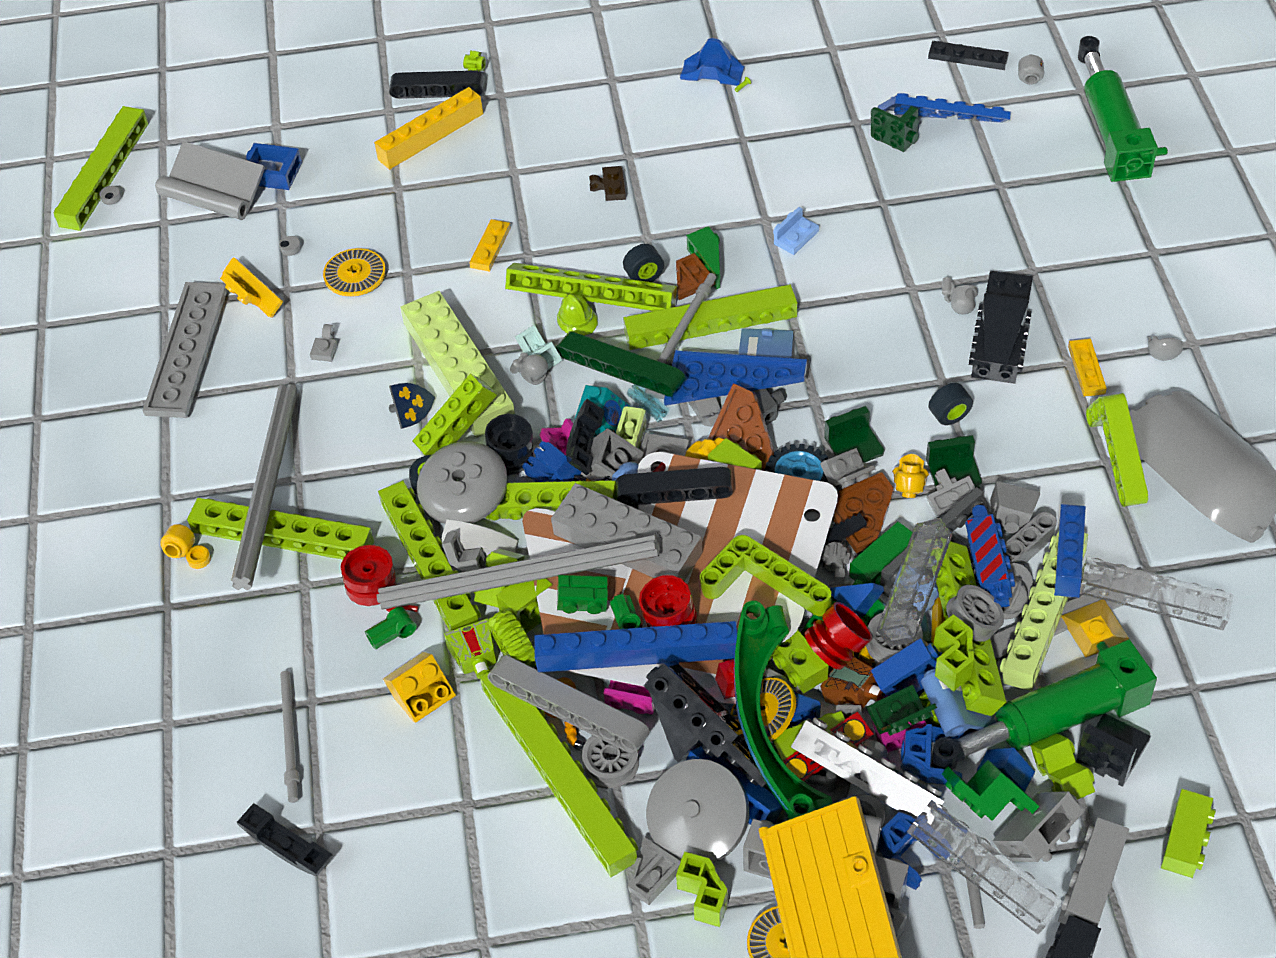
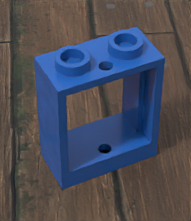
M253 143L245 159L257 164L259 160L283 163L280 171L265 169L258 185L260 187L290 190L302 165L299 148Z
M920 638L873 668L871 672L880 690L888 696L911 685L914 686L919 695L925 691L921 684L924 674L936 669L937 658L943 653L939 652L933 643L928 644Z

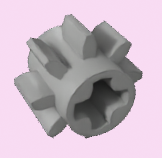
M831 542L825 545L820 561H823V567L831 572H835V568H845V564H849L850 553H846L847 548L838 542Z

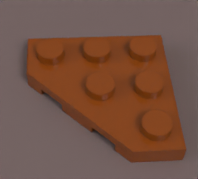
M733 383L708 439L715 441L718 437L722 439L727 438L731 442L739 444L742 449L756 455L762 461V471H765L766 463L771 455L774 456L775 451L756 393Z
M882 472L837 491V504L832 517L834 523L838 525L841 521L845 522L847 518L851 519L853 515L857 516L859 512L867 522L866 527L846 539L856 554L867 549L879 538L894 488Z

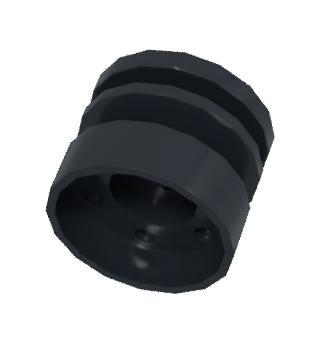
M503 414L493 418L486 426V446L498 453L505 464L508 475L524 471L523 464L527 463L530 465L528 459L530 456L533 457V431L530 423L525 418L516 414Z

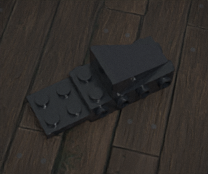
M990 270L983 304H979L977 317H981V320L976 319L974 333H978V336H973L971 349H975V352H970L968 365H972V378L1016 384L1017 372L1022 373L1024 359H1020V356H1025L1027 344L1022 343V341L1027 340L1029 327H1026L1025 323L1030 324L1032 311H1028L1033 276Z
M676 660L663 663L659 668L656 666L647 674L646 678L648 681L643 686L650 693L672 754L677 762L686 759L691 750L697 749L703 743V750L711 757L715 755L718 758L728 754V760L738 768L741 766L747 772L746 777L751 783L761 787L767 785L750 753L747 743L742 739L744 734L740 722Z

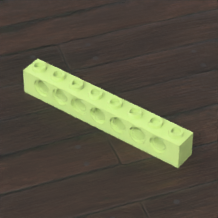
M1059 531L1057 536L1053 535L1049 546L1051 551L1050 553H1045L1043 570H1038L1036 577L1037 586H1032L1029 594L1030 603L1025 604L1023 607L1022 622L1018 621L1014 635L1016 638L1015 640L1011 639L1008 645L1007 654L1009 655L1007 658L1002 659L1000 672L1003 673V684L1029 691L1033 690L1067 603L1068 597L1054 596ZM1084 533L1083 559L1087 551V533Z

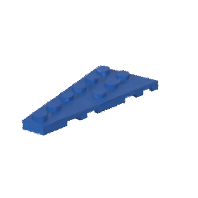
M897 93L896 96L878 105L879 109L894 111L895 115H902L913 106L918 108V117L947 119V116L957 115L959 120L976 117L977 121L1003 123L1010 120L1011 111H1004L1003 107H992L990 109L985 108L983 104L969 106L963 101L947 103L946 99L938 98L933 101L928 100L926 96L912 98L906 93Z
M675 350L672 366L681 370L686 380L672 397H664V405L725 396L729 394L733 383L749 391L801 383L805 381L807 359Z

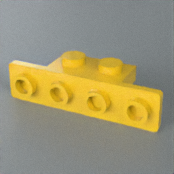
M233 257L220 278L226 284L225 288L237 294V299L245 305L251 303L259 307L268 317L272 318L283 303V300L237 258Z

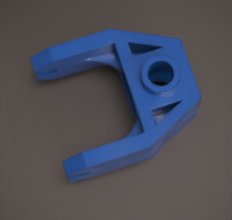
M542 441L539 444L544 451L536 447L534 450L536 457L530 456L528 459L532 466L527 463L523 464L525 474L535 482L575 481L573 479L574 475L583 476L581 471L568 463L566 455L549 442Z
M927 724L923 728L906 731L901 744L900 768L916 775L925 783L944 785L947 782L942 776L945 769L931 768L930 766L931 743H935L939 738L946 737L942 728ZM963 732L962 734H960V735H957V736H954V737H949V738L959 739V738H961V737H964V732ZM953 770L957 775H959L962 778V773Z
M898 812L881 829L878 848L883 858H895L907 865L909 864L901 856L916 841H919L937 858L944 861L949 858L952 850L941 837L926 825L927 822L925 820H917L901 812ZM909 865L906 885L916 890L920 886L922 878Z

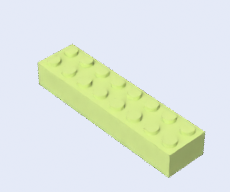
M440 291L400 306L404 325L449 396L456 391L470 373L485 381L497 394L469 427L476 438L485 434L486 426L493 418L503 414H515L513 402Z

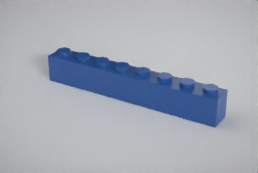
M736 621L534 635L537 671L551 672L651 665L675 660L680 663L734 659L737 638Z

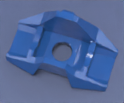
M710 38L705 42L700 51L684 60L680 79L689 81L712 79L719 81L720 84L738 86L744 66L728 51L719 39Z

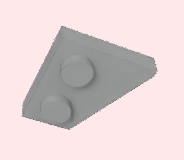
M644 837L641 842L640 856L636 858L635 871L630 877L628 888L633 895L650 905L676 877L681 861Z

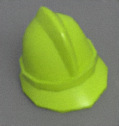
M567 294L562 299L561 307L557 313L559 327L566 333L572 331L584 336L592 334L598 326L597 315L583 297L577 294Z

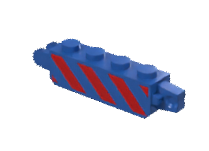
M975 505L972 509L973 518H969L965 525L978 585L994 597V602L998 603L1001 607L1010 606V598H1012L1011 587H1015L1013 572L1008 573L1007 571L1011 570L1009 556L1003 555L1007 553L1004 539H999V537H1002L1000 523H995L993 514L988 515L984 505Z

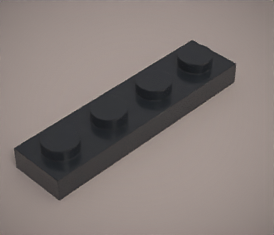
M932 40L928 59L1005 70L1009 52Z

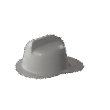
M1010 563L1011 570H1007L1008 573L1013 572L1015 587H1011L1012 598H1010V606L1001 607L1005 620L1013 619L1020 615L1024 605L1027 604L1030 590L1033 586L1032 575L1027 568L1018 563Z

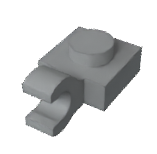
M323 325L322 338H315L310 352L311 360L332 362L337 348V342L333 340L335 337V332L332 331L333 325Z

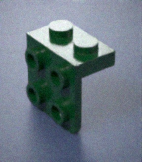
M911 106L900 118L877 107L871 109L872 138L902 152H905L912 144L916 143L919 137L918 108Z
M866 406L831 417L825 421L824 438L835 456L857 448L862 462L865 463L884 455V448L869 427L870 411Z
M973 435L928 442L926 461L935 487L939 485L935 477L936 472L945 469L950 479L955 477L956 481L970 476L975 488L982 486L973 457L975 448Z
M911 685L866 708L879 735L888 732L889 736L911 727L909 721L911 725H914L932 717L931 711L936 709L937 706L934 703L924 708L914 686Z

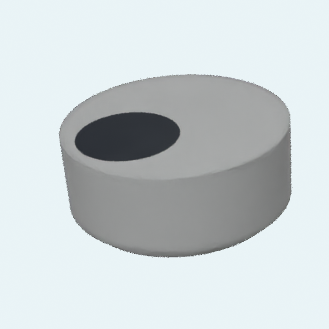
M107 186L100 191V198L104 204L112 205L121 199V193L118 187Z
M295 236L284 237L279 243L281 253L287 256L295 255L301 249L300 241Z

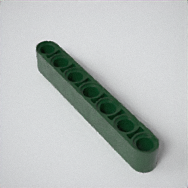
M569 331L555 347L559 355L565 360L668 397H672L686 380L684 373L676 367Z

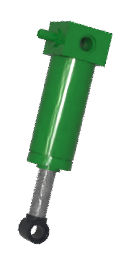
M1085 36L1080 40L1078 60L1087 65L1091 75L1084 85V93L1106 147L1104 165L1110 181L1117 182L1151 178L1156 156L1167 155L1168 149L1167 147L1157 146L1150 127L1141 128L1121 77L1117 72L1105 70L1099 52L1100 41L1094 36Z
M1130 639L1110 648L1104 641L1099 642L1096 646L1099 653L1095 665L1006 702L996 712L997 722L959 739L943 737L936 740L933 746L932 764L935 768L946 769L949 767L954 770L957 762L964 760L967 755L969 756L1003 740H1006L1011 748L1019 751L1033 743L1061 733L1112 710L1120 718L1150 705L1157 677ZM942 753H947V754H949L950 756H943V755H941V754H942Z

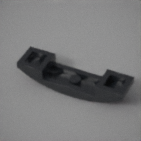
M589 399L584 401L575 418L566 448L568 463L585 475H588L591 470L594 458L590 455L595 431L601 427L605 412Z
M255 803L237 821V825L269 851L308 874L318 876L334 857L332 853L315 842H307L275 821L272 814Z

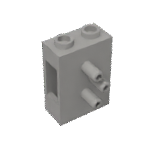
M1038 792L1032 799L1040 807L1033 814L1026 808L1020 811L992 840L1007 861L1039 862L1041 858L1044 862L1050 861L1052 859L1050 852L1054 851L1057 847L1055 843L1059 839L1061 842H1067L1070 839L1067 830L1084 813L1078 805L1076 797L1069 792Z

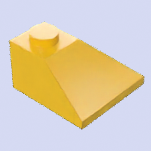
M1104 599L1061 616L1085 658L1099 653L1096 647L1099 642L1104 641L1110 648L1129 640V637Z

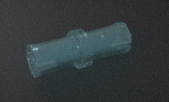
M635 384L632 385L634 391L631 388L628 389L627 395L639 404V408L646 410L657 422L662 421L659 417L660 415L663 418L666 417L667 411L655 402V398L652 395H647Z

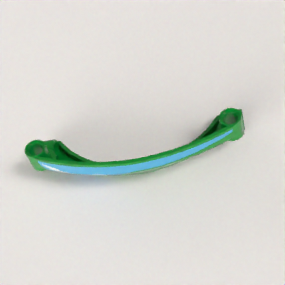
M749 601L742 608L735 645L734 689L736 707L750 753L766 784L787 812L789 820L832 805L833 802L831 796L812 788L788 769L777 755L766 734L760 710L761 682L768 662L789 634L783 606L774 605L764 608L758 601ZM753 613V616L757 618L751 619L747 616V614ZM796 805H800L807 812L804 814H799L794 810L793 807Z

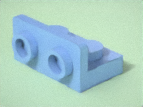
M798 207L793 212H790L781 224H777L774 228V245L795 255L819 232V225L802 217L803 209Z

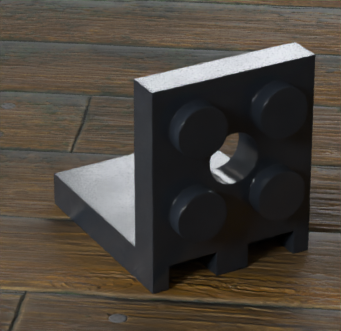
M1105 713L1100 718L1096 727L1088 724L1085 728L1076 763L1081 765L1083 762L1095 768L1094 773L1102 777L1107 774L1111 778L1119 780L1118 785L1123 787L1148 745L1151 736Z

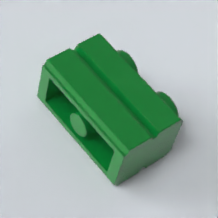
M558 575L557 610L568 614L575 613L576 611H587L590 614L606 612L608 600L607 577Z

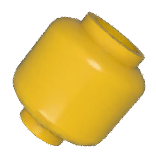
M174 524L163 535L160 545L168 557L183 558L194 545L195 536L187 526Z

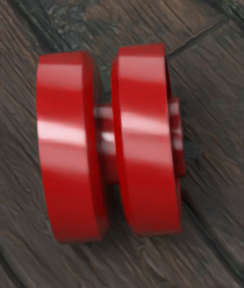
M359 546L351 550L342 560L341 574L346 594L351 601L358 605H379L380 603L377 601L378 589L397 585L392 557L387 550L380 546Z

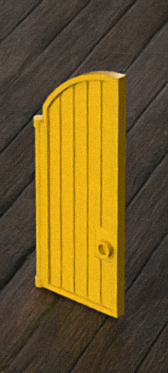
M854 796L771 826V828L761 827L758 829L765 850L790 958H902L859 798Z

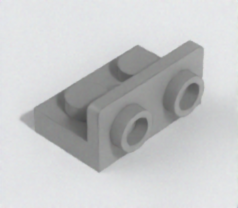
M857 448L820 463L828 483L834 487L840 485L842 489L854 484L853 479L860 482L869 478L868 473L875 470L874 465L865 468Z

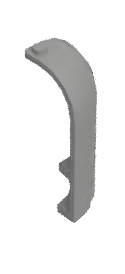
M1174 391L1171 395L1164 397L1160 394L1146 400V405L1137 411L1132 409L1130 417L1139 456L1198 511L1223 529L1250 543L1263 536L1264 531L1276 514V471L1267 459L1196 397L1187 392Z

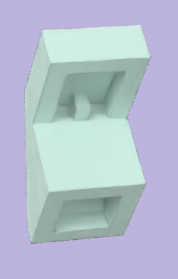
M535 325L514 336L523 352L528 353L529 356L538 354L546 359L548 364L547 370L562 361L553 343H545Z

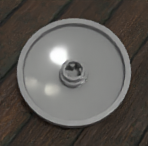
M704 759L680 762L664 772L651 790L646 808L648 830L655 844L679 861H681L685 851L710 858L711 862L715 863L729 855L737 847L745 834L749 821V802L746 791L739 779L730 770L716 762Z

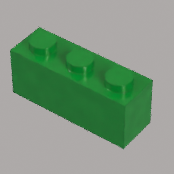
M896 522L850 562L849 577L854 581L861 580L864 584L875 583L880 585L882 570L916 541L919 536L900 522Z

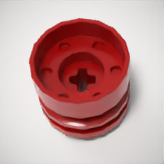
M662 575L653 578L644 585L640 592L639 604L647 627L697 624V612L688 585L681 578L673 575Z
M835 602L823 614V620L818 619L813 623V626L805 631V638L820 659L829 666L841 670L847 665V661L849 662L854 658V652H860L872 641V634L863 620L854 611L842 603Z

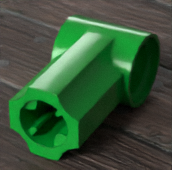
M620 594L615 596L610 601V606L618 628H642L640 618L636 614L630 595Z
M400 606L392 609L387 614L385 620L367 629L365 634L372 647L378 649L397 637L403 639L411 636L415 632L417 625L405 608Z

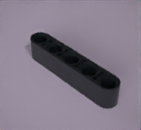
M476 70L394 73L391 76L389 93L397 99L452 97L470 87L478 95H481L483 92L484 75Z
M726 467L624 474L619 476L616 481L617 501L628 506L723 499L733 494L732 472Z

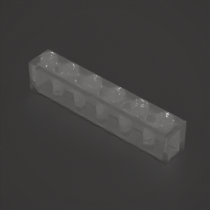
M941 518L917 523L914 527L877 627V632L889 647L915 642L952 537V533Z
M1087 557L1082 568L1080 594L1222 631L1230 619L1233 594L1224 590L1176 580L1173 577L1153 574L1146 570L1129 568L1123 564L1105 562L1099 558Z
M932 799L907 831L1036 934H1039L1049 924L1063 903L1054 891L1045 888L1037 882L1032 874L1023 871L1013 863L1009 856L1001 854L991 846L987 839L978 836L965 822L956 819L943 805L934 802Z

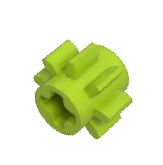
M470 50V55L465 54L463 67L468 69V71H484L486 58L481 56V52Z

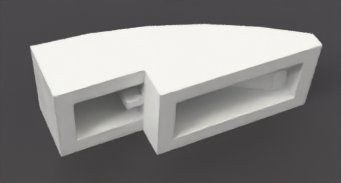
M446 520L441 538L442 543L447 532L456 531L463 551L481 548L485 559L491 554V551L496 549L516 553L518 540L479 525Z

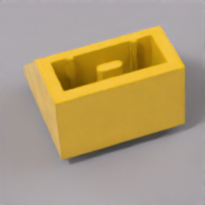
M422 652L383 678L394 699L414 723L456 696L433 655Z

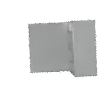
M716 397L688 402L704 426H714L721 411Z
M447 532L442 546L450 565L463 572L486 568V560L481 548L463 551L457 532Z

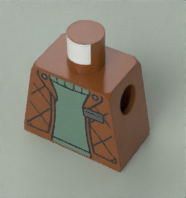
M855 657L851 661H847V665L841 670L834 668L828 675V679L820 685L826 703L834 705L846 703L861 705V710L870 699L876 702L884 699L885 693L880 690L871 672L873 668Z

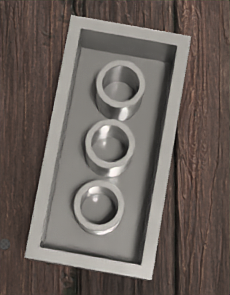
M1097 818L1095 827L1089 825L1068 892L1061 907L1058 922L1066 924L1069 915L1098 927L1129 828L1101 818Z

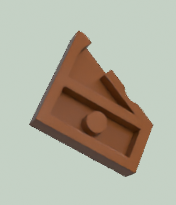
M695 253L676 260L678 299L682 300L695 294L699 285L704 283L710 273Z

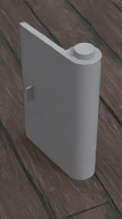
M183 141L169 177L163 175L157 179L155 188L159 195L243 220L248 214L265 166Z

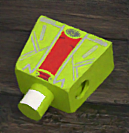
M488 618L444 633L447 648L464 674L475 672L478 679L490 672L489 666L496 663Z

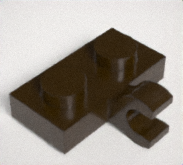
M622 166L602 167L603 178L598 175L589 176L590 191L604 190L605 201L626 200Z

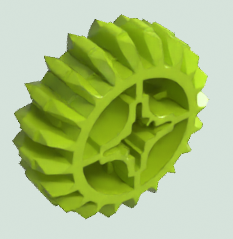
M508 610L494 614L489 619L488 625L503 656H509L527 666L535 667V649L515 615Z

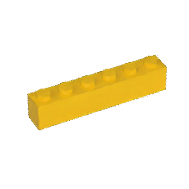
M468 87L375 141L378 160L390 170L483 115L481 96Z

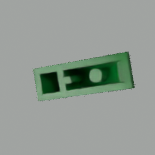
M707 226L686 235L687 250L690 254L695 253L707 270L716 276L714 287L718 289L720 288V238L717 233H713L710 227Z

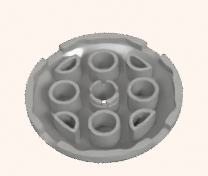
M472 441L449 444L432 454L423 465L417 481L418 499L427 514L441 523L445 524L447 519L474 523L489 515L502 501L508 485L507 469L498 453L484 444Z

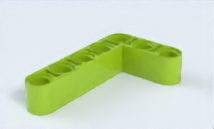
M1124 393L1098 397L1086 409V418L1090 427L1103 426L1122 507L1145 504L1148 502V491Z
M738 535L733 538L700 574L702 594L708 599L719 598L744 571H747L816 616H823L832 606L831 590L828 586L746 535Z

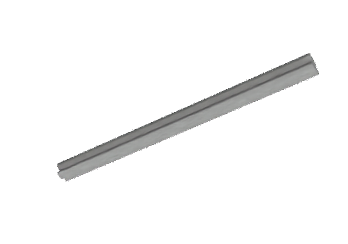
M281 384L277 390L231 578L233 582L232 587L236 590L241 588L250 590L253 585L297 397L296 387L292 384L288 386Z
M651 535L378 589L377 601L383 610L556 577L558 575L660 556L659 542H657V536Z

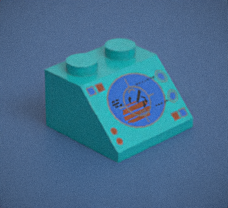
M585 385L576 416L584 401L589 399L605 411L602 425L595 431L594 438L607 428L616 433L623 408L626 406L630 407V405L608 388Z

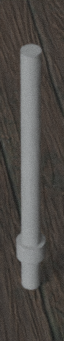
M709 273L704 283L700 284L697 288L695 298L657 361L664 364L667 362L703 299H706L710 294L711 286L716 279L713 273Z
M282 671L280 678L286 760L284 784L287 786L288 801L294 803L298 801L297 785L300 783L299 772L296 770L290 672Z

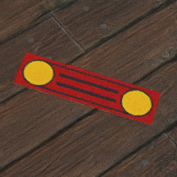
M858 711L830 729L834 733L838 730L851 738L849 742L856 746L874 735ZM798 751L783 760L788 769L802 781H805L824 768Z

